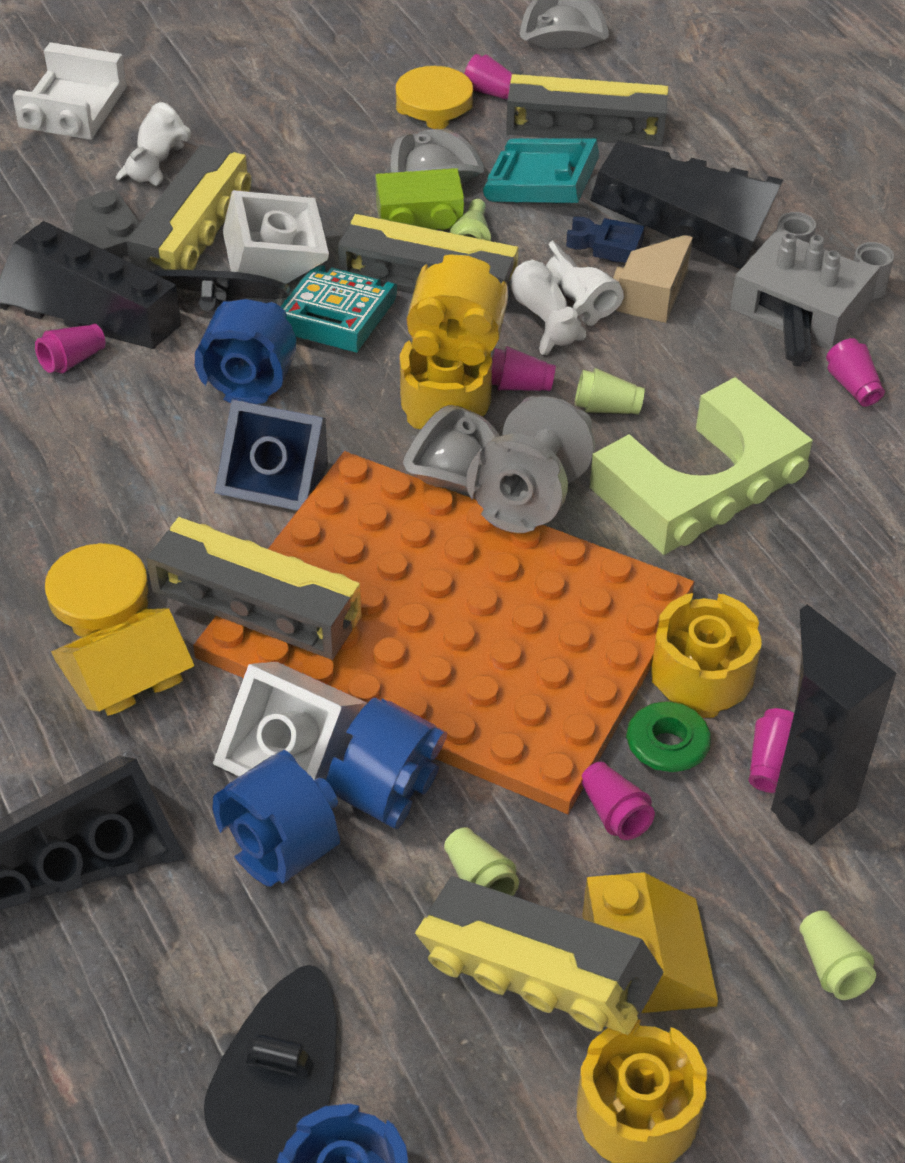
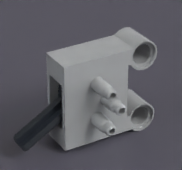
M788 212L780 216L774 233L735 275L730 309L784 331L785 358L792 361L793 366L798 367L802 365V362L811 360V343L830 350L842 339L871 301L885 295L893 265L894 253L884 244L866 242L856 248L854 259L850 260L840 256L835 250L828 251L824 249L825 240L821 235H815L816 222L811 216L802 212Z

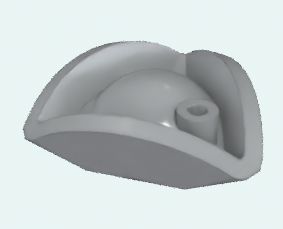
M533 0L526 9L520 28V37L523 40L543 48H585L606 40L609 36L605 17L593 0Z
M431 129L417 134L403 135L398 137L393 145L391 173L458 168L462 185L484 171V165L472 145L460 135L449 130Z
M448 405L437 411L423 426L408 449L403 464L407 472L426 484L446 488L470 497L466 481L469 465L481 448L493 438L500 436L495 428L482 416L459 406Z

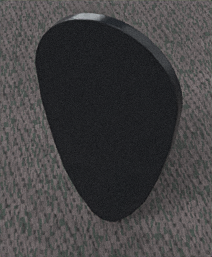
M213 270L149 271L176 284L178 289L201 292L199 305L211 315L215 314L217 308L224 301H228L229 295L259 299L287 298L290 294V287L287 284L268 277L248 273Z
M311 965L299 967L281 979L262 997L223 1055L207 1089L204 1101V1116L209 1135L215 1145L226 1156L239 1163H277L280 1151L283 1153L286 1142L297 1131L296 1124L303 1117L325 1106H330L334 1087L337 1049L336 1013L331 990L323 972L319 968Z

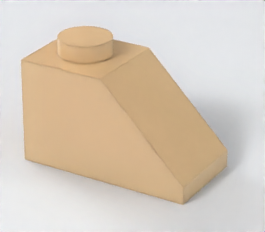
M683 235L631 251L624 268L617 267L613 279L619 281L624 293L623 301L616 311L666 323L689 269L693 237Z

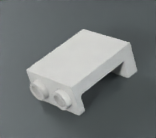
M50 42L44 50L47 66L45 75L32 92L17 90L13 95L18 127L92 140L127 88L122 54Z

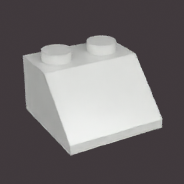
M232 190L223 227L231 272L259 275L287 284L327 261L329 251L315 198Z
M278 662L249 664L213 764L237 776H241L271 755L286 750L313 780L316 778L326 780L333 757L341 761L344 759L346 749L353 738L346 731L367 702Z

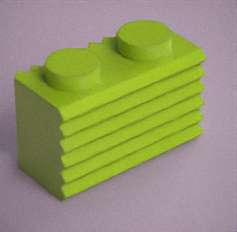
M458 168L375 174L376 204L379 219L433 230L441 229L443 231L448 228L451 230L452 226L464 215V195Z

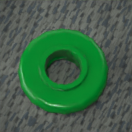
M668 701L651 703L638 710L628 723L626 739L630 751L640 762L655 770L666 772L689 770L701 763L710 751L711 733L707 722L697 711L681 703ZM669 733L679 737L682 742L675 745H667L658 741L655 736Z

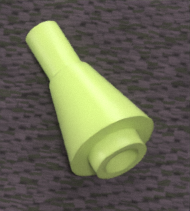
M481 199L472 200L468 211L452 226L450 233L491 241V234L484 216L486 208L484 201Z

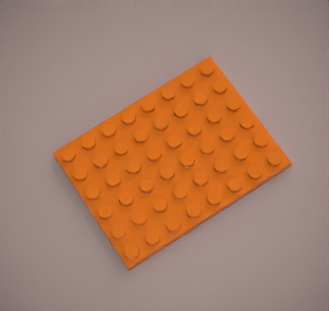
M344 451L268 548L271 551L288 557H296L304 563L331 573L345 575L350 580L360 583L361 618L356 626L352 628V632L333 660L218 616L214 617L193 644L196 659L244 678L249 664L278 662L368 703L372 698L379 700L383 698L391 701L447 732L444 745L434 759L560 812L569 814L584 788L582 786L583 772L601 758L652 667L660 614L670 602L685 594L693 593L694 581L545 525L536 526L533 531L525 533L505 531L492 525L481 515L484 509L475 499L471 500L470 497L446 488L426 484L419 478Z

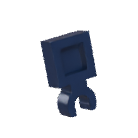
M576 216L573 218L572 230L567 231L566 246L575 250L593 248V257L608 259L612 262L626 263L631 251L640 249L644 240L645 226L604 218L602 224L598 225L588 218Z

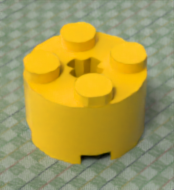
M450 254L444 256L442 263L434 264L430 267L426 264L422 267L416 281L407 315L408 332L413 338L412 347L420 355H435L446 360H460L466 365L475 366L483 363L486 354L494 349L500 337L508 301V289L505 281L500 283L496 277L489 273L491 266L488 263L471 256Z
M410 340L405 343L400 353L401 407L407 414V422L412 427L422 429L437 411L448 405L465 408L482 417L486 415L491 403V352L486 354L483 363L469 366L460 360H446L435 355H420L412 347Z
M693 593L685 594L670 602L659 616L651 669L652 683L670 701L681 703L697 711L702 718H714L721 710H727L742 702L753 688L762 645V638L758 631L759 620L744 603L728 595L718 593L717 600L707 598L692 600Z
M637 1019L629 1035L606 1028L591 1041L580 1071L576 1110L577 1120L585 1140L604 1159L611 1161V1163H673L691 1147L700 1125L706 1100L707 1068L697 1047L679 1030L670 1027L669 1032L653 1026H640L641 1020Z

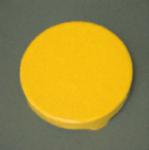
M445 66L415 68L403 74L396 83L397 112L426 121V125L431 129L447 127L449 120L459 117L472 108L473 84L464 73Z
M98 543L75 548L61 556L51 566L45 579L46 597L52 613L63 623L72 626L73 632L81 637L105 627L121 624L138 611L148 607V579L145 566L135 553L118 545Z

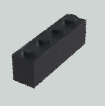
M618 140L598 172L590 201L668 237L691 236L693 237L691 247L741 269L745 265L762 232L783 179L768 176L766 181L748 177V171L733 167L729 172L708 168L707 161L691 157L689 161L683 162L671 159L669 152Z
M42 221L13 243L0 276V309L7 310L12 305L23 308L26 316L42 319L45 314L64 319V324L67 327L97 324L105 337L154 349L181 326L176 284L45 221Z
M807 604L799 610L802 656L796 705L771 811L776 814L784 827L792 832H797L812 845L857 807L897 673Z
M117 756L0 819V910L28 903L31 899L49 894L64 893L82 888L85 884L113 876L121 877L135 873L145 867L185 859L137 759Z

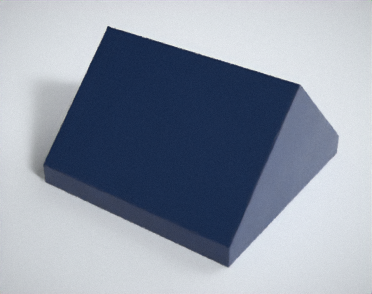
M232 399L214 493L298 511L322 480L328 467L326 419L324 417Z

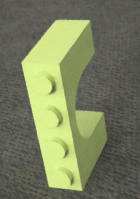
M736 377L701 395L696 430L732 460L734 466L728 470L713 475H690L678 472L659 461L630 434L592 454L589 488L663 555L681 545H689L703 532L717 524L727 523L736 513L753 503L759 504L763 502L772 492L784 485L796 483L808 470V459L813 440Z

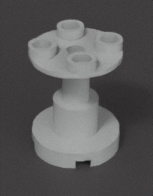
M530 396L525 398L508 415L504 423L502 436L493 438L481 448L469 465L466 478L467 490L471 500L476 497L478 504L484 509L481 515L492 525L515 533L533 531L536 526L551 521L566 499L568 483L575 481L586 472L592 462L595 440L591 431L592 421L590 416L586 412L578 410L570 403L558 398L548 396Z

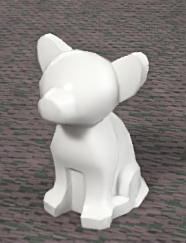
M158 102L152 106L139 128L138 148L129 155L125 165L115 178L118 181L127 175L139 183L149 181L154 186H158L163 181L159 163L168 157L170 149L178 151L184 146L182 141L187 142L191 136L190 129L183 124L181 118L170 105Z
M553 240L548 243L554 256L549 259L546 266L551 272L559 274L562 279L559 289L563 290L564 295L568 299L575 301L573 308L577 311L578 316L584 313L582 321L589 326L595 325L599 319L609 316L621 305L624 293L619 281L614 280L611 276L597 268L577 267L572 258Z
M530 260L521 263L515 268L509 284L516 300L545 321V332L541 339L539 350L542 355L547 356L554 345L568 346L575 340H584L586 338V331L581 326L579 318H577V311L567 306V300L559 289L562 281L559 274L551 272L542 262Z

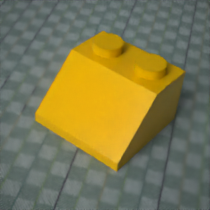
M169 608L142 609L121 624L97 630L51 651L56 663L86 708L98 712L105 710L107 716L121 712L134 705L136 700L133 695L152 687L154 693L179 684L183 681L180 673L195 666Z
M645 872L587 877L582 913L583 919L641 938L664 971L641 1013L717 1007L718 997L696 898Z

